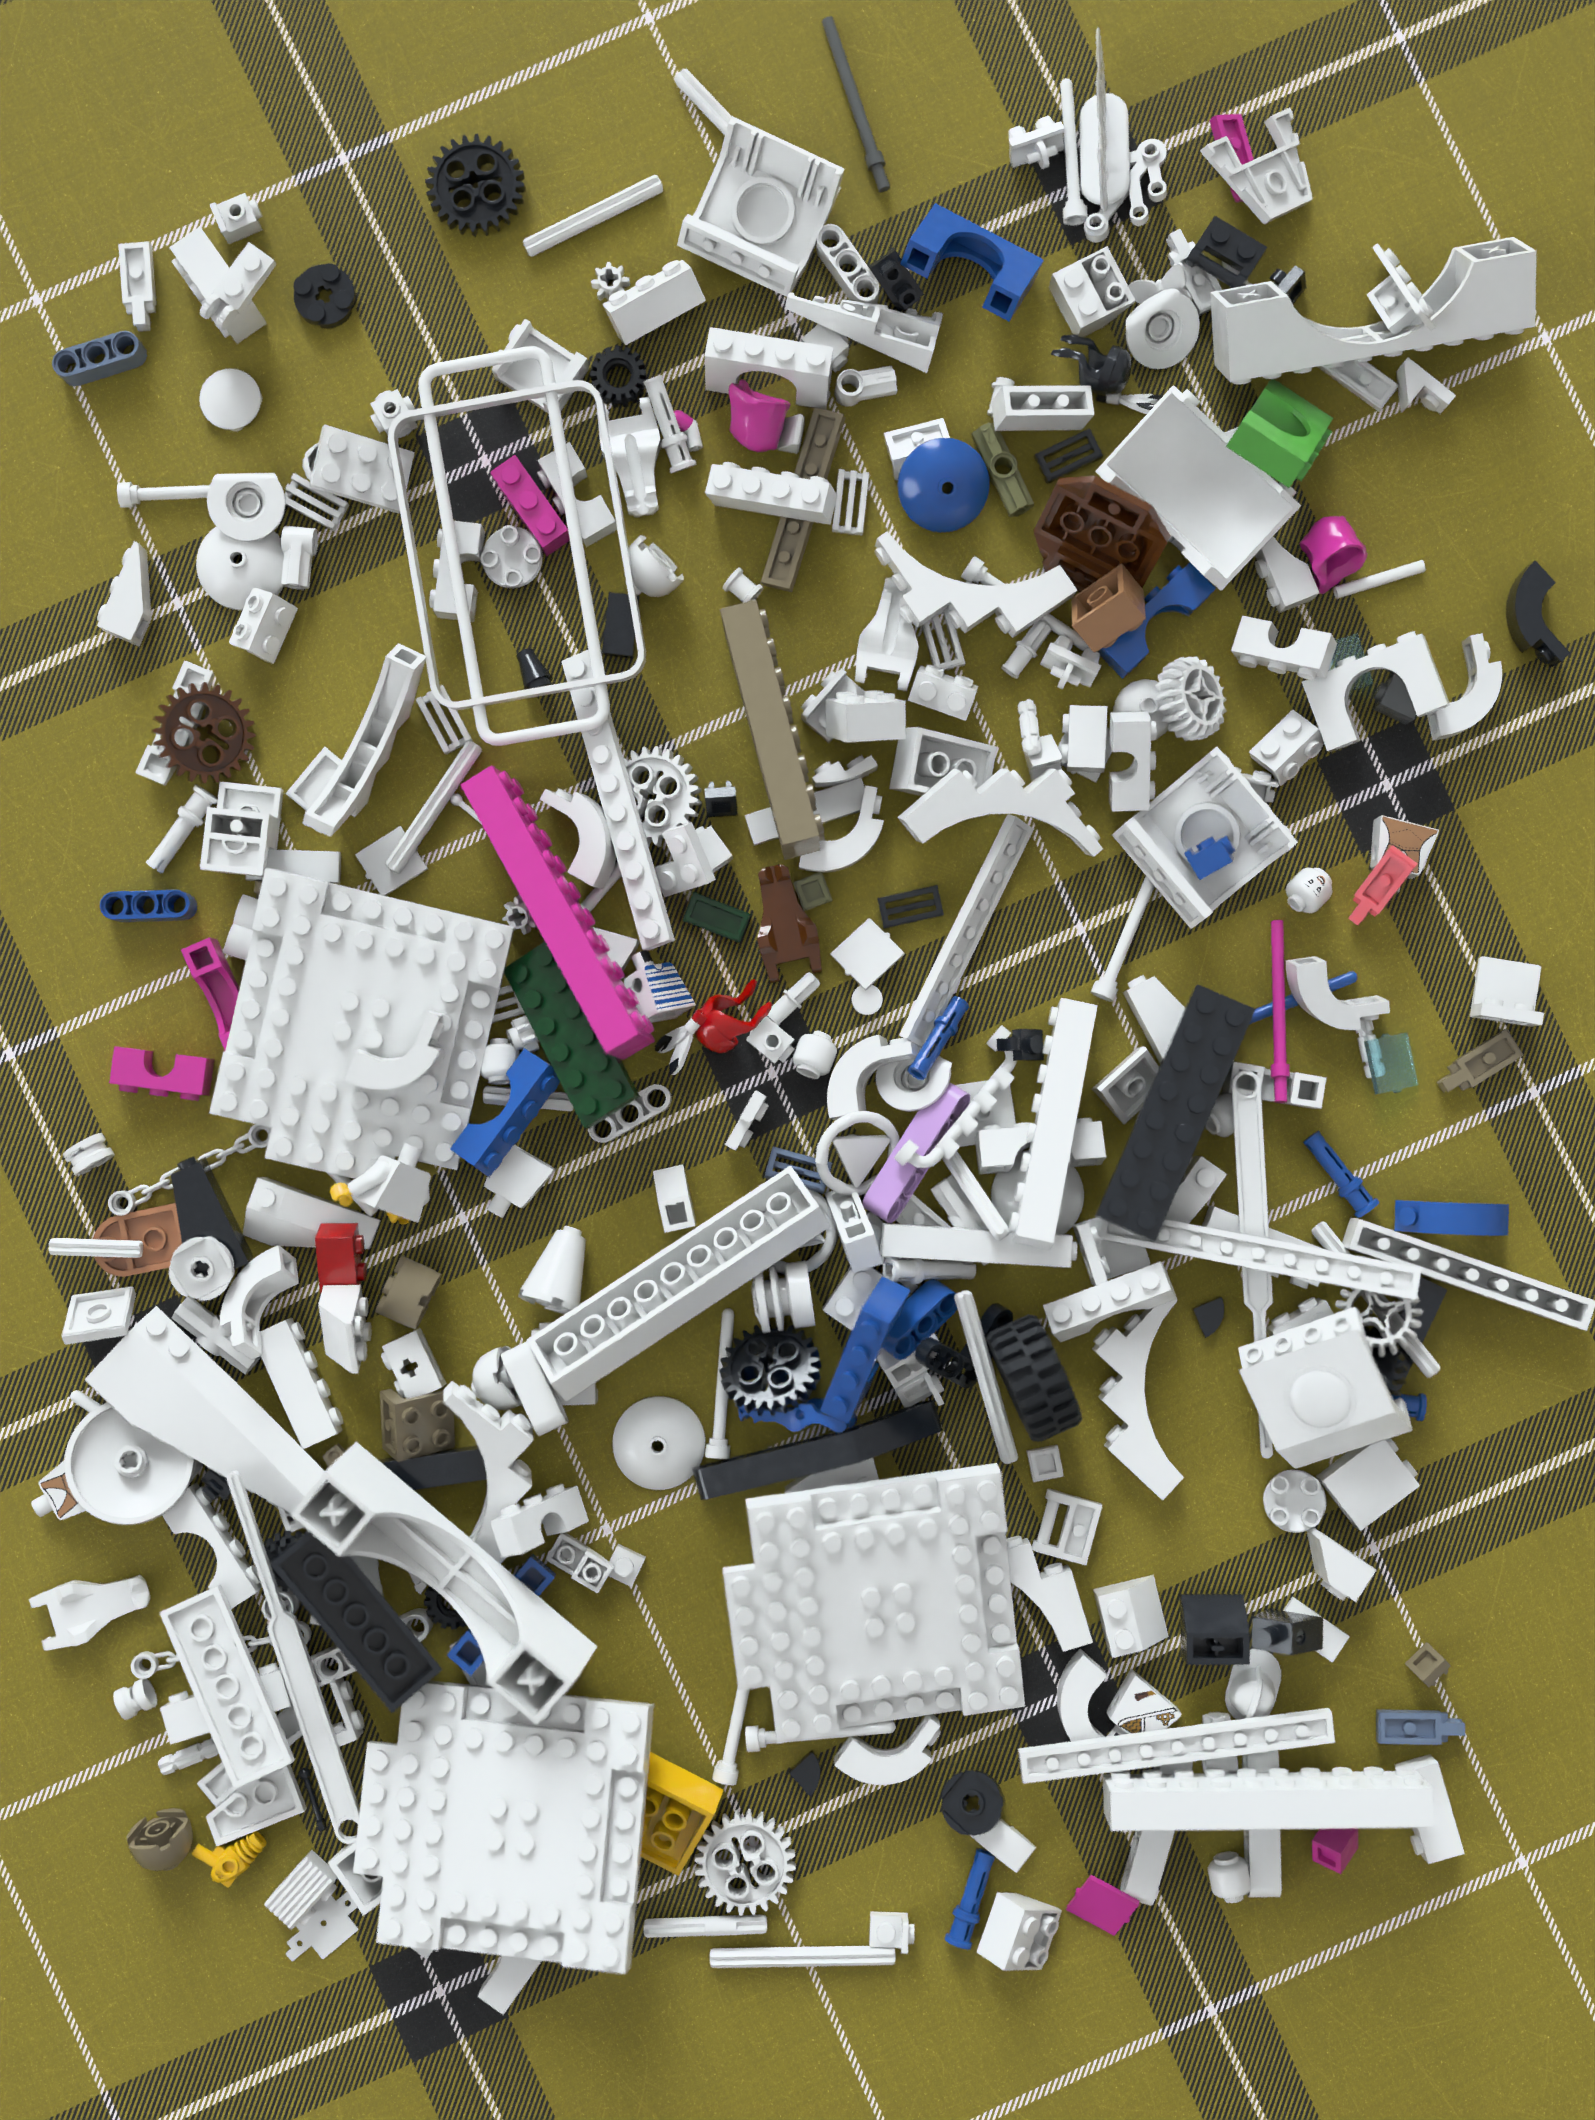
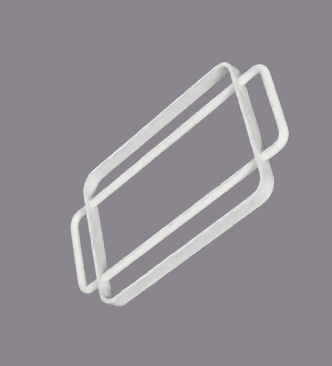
M536 346L520 347L432 364L421 373L418 389L422 408L403 412L391 422L388 429V443L424 654L426 656L429 683L433 696L440 704L453 710L473 708L479 736L486 743L493 746L515 744L599 728L607 721L610 714L607 684L635 678L642 671L646 663V648L605 405L602 397L592 384L583 380L556 383L550 356L543 349ZM527 359H535L540 364L544 386L434 406L431 382L437 376ZM575 391L590 393L596 401L638 649V658L630 670L611 675H605L558 399V394ZM546 397L593 678L483 697L436 417ZM423 419L471 699L458 702L447 700L442 695L398 445V435L401 429L407 423ZM595 687L598 711L591 718L500 734L493 733L489 729L485 708L487 705Z

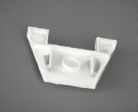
M1291 108L1276 113L1264 121L1278 148L1270 153L1242 165L1227 136L1207 144L1200 150L1202 155L1263 224L1294 211L1313 199L1305 163L1300 162L1296 146L1300 142L1298 134L1292 131L1290 121L1294 117Z

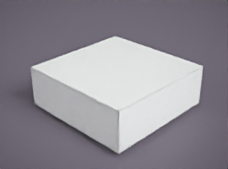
M1057 1444L1026 1450L1033 1482L1064 1476Z

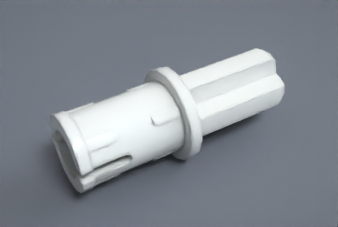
M1040 620L1034 623L1022 641L1016 642V649L1006 663L1002 665V669L1008 675L1017 679L1030 659L1037 656L1036 651L1051 632V628Z
M810 972L806 973L790 990L787 991L785 989L783 991L785 994L772 1006L767 1016L779 1026L797 1007L800 1009L802 1007L800 1004L820 986L818 979Z

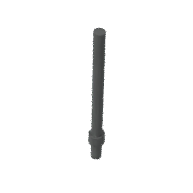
M829 16L822 20V24L866 152L864 159L868 170L873 173L878 191L885 192L890 189L884 170L886 163L882 152L877 149L832 16Z

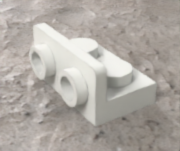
M943 418L884 433L885 444L892 462L895 480H898L903 462L917 446L935 438H950Z
M842 668L837 674L832 671L822 682L821 686L824 689L816 697L812 694L801 706V709L804 711L801 714V720L828 743L833 738L826 736L825 699L836 698V693L854 692V695H865V691L852 681Z

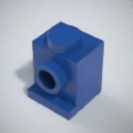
M1227 835L1216 841L1211 836L1196 845L1198 851L1194 852L1191 847L1184 854L1198 879L1201 880L1233 862L1234 857L1232 853L1236 852Z

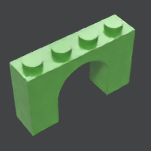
M1271 379L1226 447L1289 488L1295 479L1302 481L1311 468L1312 463L1332 433L1328 426L1333 417L1275 379Z

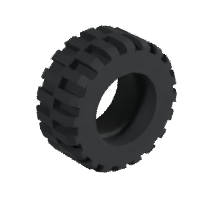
M1026 1315L990 1331L986 1338L993 1359L1031 1440L1042 1442L1078 1426L1082 1420L1078 1402L1053 1345L1039 1319L1034 1315Z

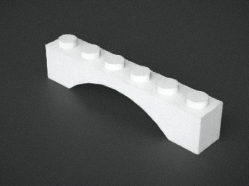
M1238 427L1224 433L1231 439ZM1274 537L1255 555L1257 559L1255 561L1256 571L1261 579H1265L1269 588L1267 589L1268 600L1273 607L1276 606L1278 613L1309 602L1319 594L1308 564L1291 555Z

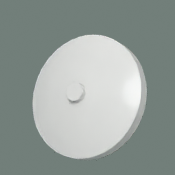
M108 1402L91 1411L78 1424L68 1442L64 1460L67 1484L76 1501L93 1516L118 1525L145 1523L168 1512L185 1494L193 1477L195 1467L194 1458H189L173 1446L163 1443L143 1429H138L131 1425Z

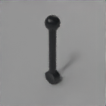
M302 1768L298 1773L299 1778L304 1781L316 1817L317 1828L321 1832L327 1829L326 1821L322 1817L310 1781L311 1771L308 1768Z

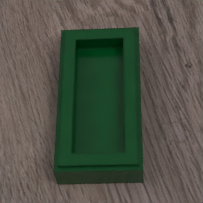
M693 892L682 921L740 943L751 914Z

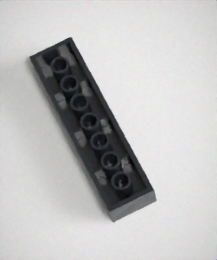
M1198 984L1193 988L1095 1213V1217L1150 1241H1156L1256 1009Z

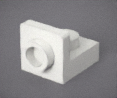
M870 1911L869 1947L901 1948V1954H908V1944H914V1924H909L908 1913Z

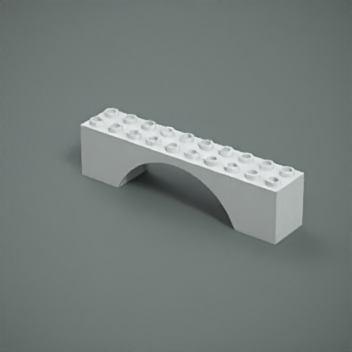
M1515 237L1453 248L1442 272L1423 294V297L1419 299V301L1424 299L1433 310L1434 314L1430 318L1436 327L1430 331L1422 320L1417 317L1395 336L1387 328L1384 321L1353 328H1338L1313 322L1300 315L1294 308L1289 296L1272 281L1210 292L1214 365L1229 382L1233 384H1246L1251 382V378L1263 376L1265 379H1274L1280 377L1281 373L1284 372L1307 373L1312 370V367L1317 366L1334 368L1341 366L1342 362L1350 360L1367 362L1372 360V356L1384 354L1387 357H1395L1403 354V351L1410 349L1428 351L1433 348V345L1443 343L1448 346L1462 344L1465 339L1488 340L1498 333L1505 332V334L1509 335L1523 333L1525 328L1535 327L1536 250Z
M357 1442L322 1474L291 1513L294 1519L339 1557L360 1555L380 1559L405 1569L435 1589L459 1613L477 1640L486 1665L487 1683L536 1725L575 1682L597 1648L593 1642Z

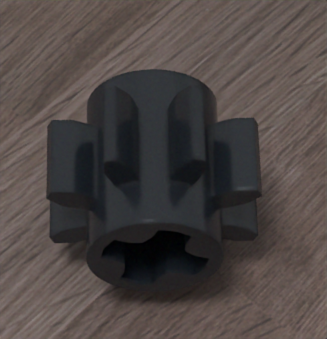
M209 1469L201 1479L207 1485L202 1491L212 1500L220 1496L225 1501L231 1495L227 1478Z

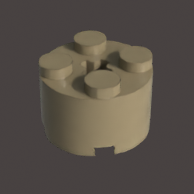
M402 1255L394 1270L397 1276H389L382 1293L387 1294V1297L382 1296L375 1312L404 1326L417 1329L429 1307L428 1304L431 1297L434 1296L442 1274Z

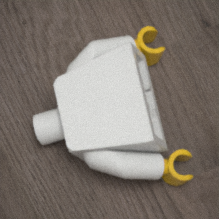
M404 1143L398 1160L384 1155L380 1156L367 1172L348 1185L345 1183L333 1185L330 1189L332 1199L334 1201L339 1200L340 1205L347 1207L353 1201L352 1196H355L358 1201L386 1211L391 1223H396L397 1220L403 1225L409 1223L410 1220L418 1223L423 1206L430 1200V1173L415 1168L422 1150Z

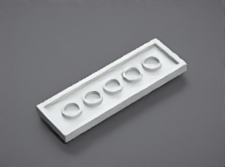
M221 1584L159 1612L233 1789L294 1762V1756Z

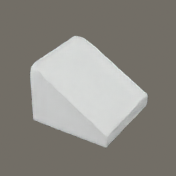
M802 414L785 418L778 450L798 454L804 430V417Z

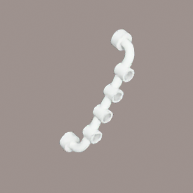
M1001 1025L986 1044L996 1052V1039H1008L1011 1032ZM1004 1051V1062L973 1098L930 1154L926 1156L917 1154L916 1150L919 1147L909 1139L893 1159L902 1166L908 1162L917 1168L932 1167L943 1157L949 1160L960 1147L955 1142L959 1136L963 1134L968 1137L978 1125L974 1118L979 1111L986 1114L997 1101L992 1096L998 1088L1004 1091L1014 1080L1015 1077L1011 1074V1071L1014 1069L1017 1061H1013V1051Z

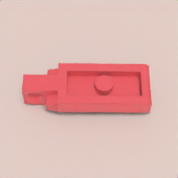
M1392 845L1354 894L1353 901L1358 906L1348 919L1359 925L1369 913L1374 917L1379 914L1418 863Z

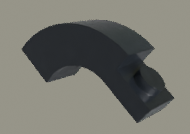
M1535 560L1518 575L1510 589L1506 604L1507 626L1515 645L1521 653L1533 647L1537 658L1544 664H1549L1553 667L1565 659L1570 652L1547 628L1543 620L1542 602L1544 596L1556 582Z

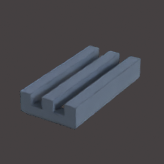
M772 1147L764 1178L771 1179L779 1173L772 1171L773 1168L785 1170L791 1166L797 1175L821 1181L819 1184L800 1178L807 1189L824 1194L826 1185L821 1180L818 1172L775 1161L777 1156L816 1167L815 1158ZM828 1162L827 1165L830 1171L832 1163Z

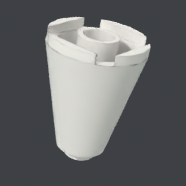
M564 1226L563 1230H556L521 1287L518 1295L519 1298L534 1305L536 1302L543 1305L545 1309L566 1314L580 1305L586 1239L581 1236L582 1231L569 1226Z

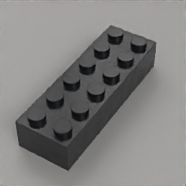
M307 1531L270 1561L272 1568L391 1713L442 1670L349 1555L339 1557L310 1531Z

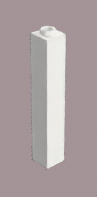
M882 1223L880 1254L886 1257L1071 1268V1260L1076 1261L1077 1242H1072L1073 1236L1069 1234L1055 1233L1054 1243L1048 1250L1012 1242L1014 1232L1011 1231L1002 1240H996L989 1229Z

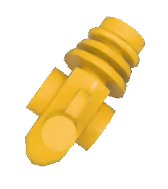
M255 1831L247 1834L246 1837L236 1841L227 1848L223 1845L217 1846L213 1852L198 1843L191 1855L212 1867L211 1877L213 1881L222 1883L225 1887H230L236 1877L250 1867V1864L255 1861L258 1853L262 1852L267 1843L263 1835Z

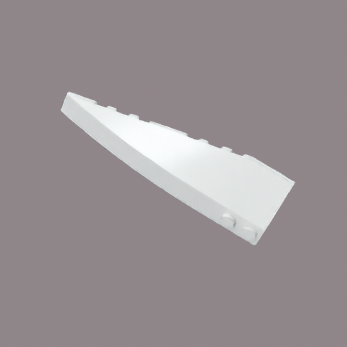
M157 1306L140 1320L85 1378V1381L131 1425L138 1429H143L159 1441L180 1450L182 1454L191 1459H196L225 1478L232 1471H238L241 1474L246 1490L251 1493L254 1492L266 1499L270 1504L280 1507L289 1513L295 1510L325 1472L254 1399Z

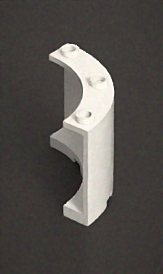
M1173 385L1095 472L1103 480L1151 504L1171 535L1169 541L1181 551L1203 576L1222 591L1301 505L1293 498L1296 491L1291 486L1288 488L1282 483L1278 484L1267 473L1227 448L1226 445L1230 438L1196 407L1200 401L1188 389L1181 393Z

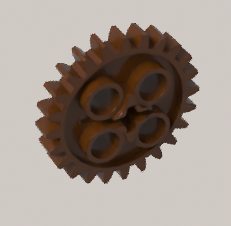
M207 682L201 684L200 691L197 690L194 683L189 684L188 694L181 687L176 689L178 699L170 694L167 695L166 698L170 706L160 704L158 708L164 715L153 717V720L161 724L160 728L151 730L152 733L160 735L161 738L155 741L153 746H163L164 749L159 753L158 757L168 756L170 759L166 764V768L178 766L176 776L178 777L184 774L185 771L188 772L189 782H193L196 775H199L201 784H206L208 775L211 776L214 783L219 782V773H222L228 779L231 778L229 768L240 771L241 767L237 761H249V758L243 752L244 750L254 749V746L247 743V739L256 737V734L247 731V727L253 725L254 721H245L244 716L250 710H239L238 708L242 699L239 698L232 702L230 700L232 691L228 690L221 695L220 685L218 684L213 687L212 691H209ZM194 703L204 706L206 715L203 720H197L192 716L191 707ZM184 717L197 728L207 726L209 728L207 733L213 738L226 743L228 749H223L210 738L201 741L199 739L201 733L181 723L179 718ZM221 720L230 722L233 727V732L229 737L222 736L218 731V725ZM179 729L185 730L190 736L189 744L185 747L178 745L175 741V733ZM206 746L213 747L217 753V758L212 764L207 763L202 757V751Z

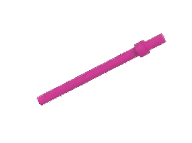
M1273 920L1271 921L1274 1064L1271 1065V1078L1274 1079V1102L1286 1103L1287 1079L1290 1078V1065L1286 1064L1284 921Z

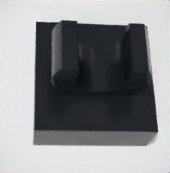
M1294 266L1288 274L1277 268L1269 277L1278 288L1289 296L1292 304L1295 303L1306 289L1305 271L1297 266Z
M726 781V787L715 788L714 782H710L708 788H705L707 818L737 816L735 786L732 787L731 782Z

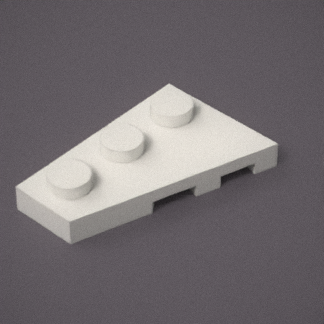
M288 1764L240 1787L210 1812L206 1819L216 1846H220L303 1813L307 1807L292 1767Z

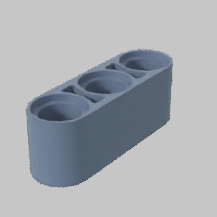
M120 331L58 351L53 357L52 367L68 385L80 386L141 366L146 361L147 351L132 332ZM135 345L131 353L123 354L127 346ZM105 354L102 362L94 363L98 355ZM76 363L73 371L65 373L66 367L69 364Z

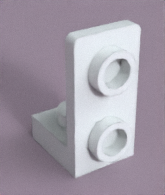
M343 1677L330 1682L345 1724L344 1726L342 1722L332 1725L339 1747L357 1740L363 1733L362 1728H364L363 1716L359 1710L355 1711L351 1700L353 1699L352 1687L348 1681H344Z

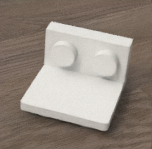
M1484 956L1478 959L1470 1017L1529 1027L1542 1025L1544 1013L1535 1011L1541 966Z
M1098 1217L1073 1225L1091 1284L1096 1286L1107 1282V1279L1150 1265L1146 1248L1100 1239L1103 1220Z

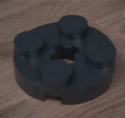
M327 263L310 267L300 277L296 278L293 284L295 306L306 322L318 325L321 328L330 329L342 325L350 318L354 302L356 303V290L348 275L336 265ZM323 290L333 292L329 296L330 301L328 303H324L323 300L317 301V297Z
M969 1770L954 1775L943 1788L941 1797L942 1812L948 1825L960 1834L973 1836L987 1833L996 1827L1002 1818L1006 1801L996 1780L987 1773L976 1770ZM967 1795L971 1797L977 1795L979 1797V1810L972 1809L969 1811L966 1808L968 1805V1801L965 1799Z

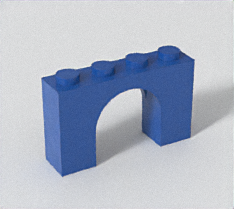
M935 203L909 239L900 265L928 279L936 265L944 258L961 257L976 262L986 269L993 279L982 308L1010 322L1032 287L1044 259Z
M883 1276L881 1277L860 1310L820 1409L821 1412L846 1424L850 1423L871 1387L880 1365L876 1363L877 1357L902 1312L910 1289Z

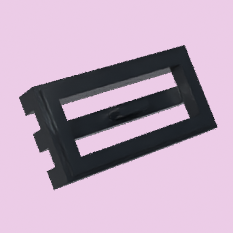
M1090 428L1034 455L1036 463L1038 462L1041 473L1044 474L1046 484L1058 480L1103 457ZM1085 439L1089 442L1048 463L1044 460ZM1090 450H1093L1094 452L1059 470H1056L1052 473L1050 472V469L1055 468Z
M937 885L877 898L883 929L944 916ZM933 893L934 899L886 909L885 906L886 903ZM934 905L936 907L935 911L888 920V915Z

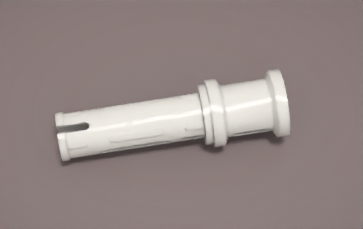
M662 375L644 381L643 384L646 387L663 436L661 447L666 449L672 466L669 469L670 473L696 465L697 463L691 458L686 444L688 437L684 432L680 431Z
M196 784L193 787L194 793L187 803L178 808L177 814L179 817L149 860L146 861L153 869L157 868V871L162 874L193 828L203 824L202 818L206 814L207 807L217 804L218 799Z
M886 1257L883 1263V1277L895 1283L897 1281H909L911 1284H919L926 1279H973L976 1275V1264L969 1261Z

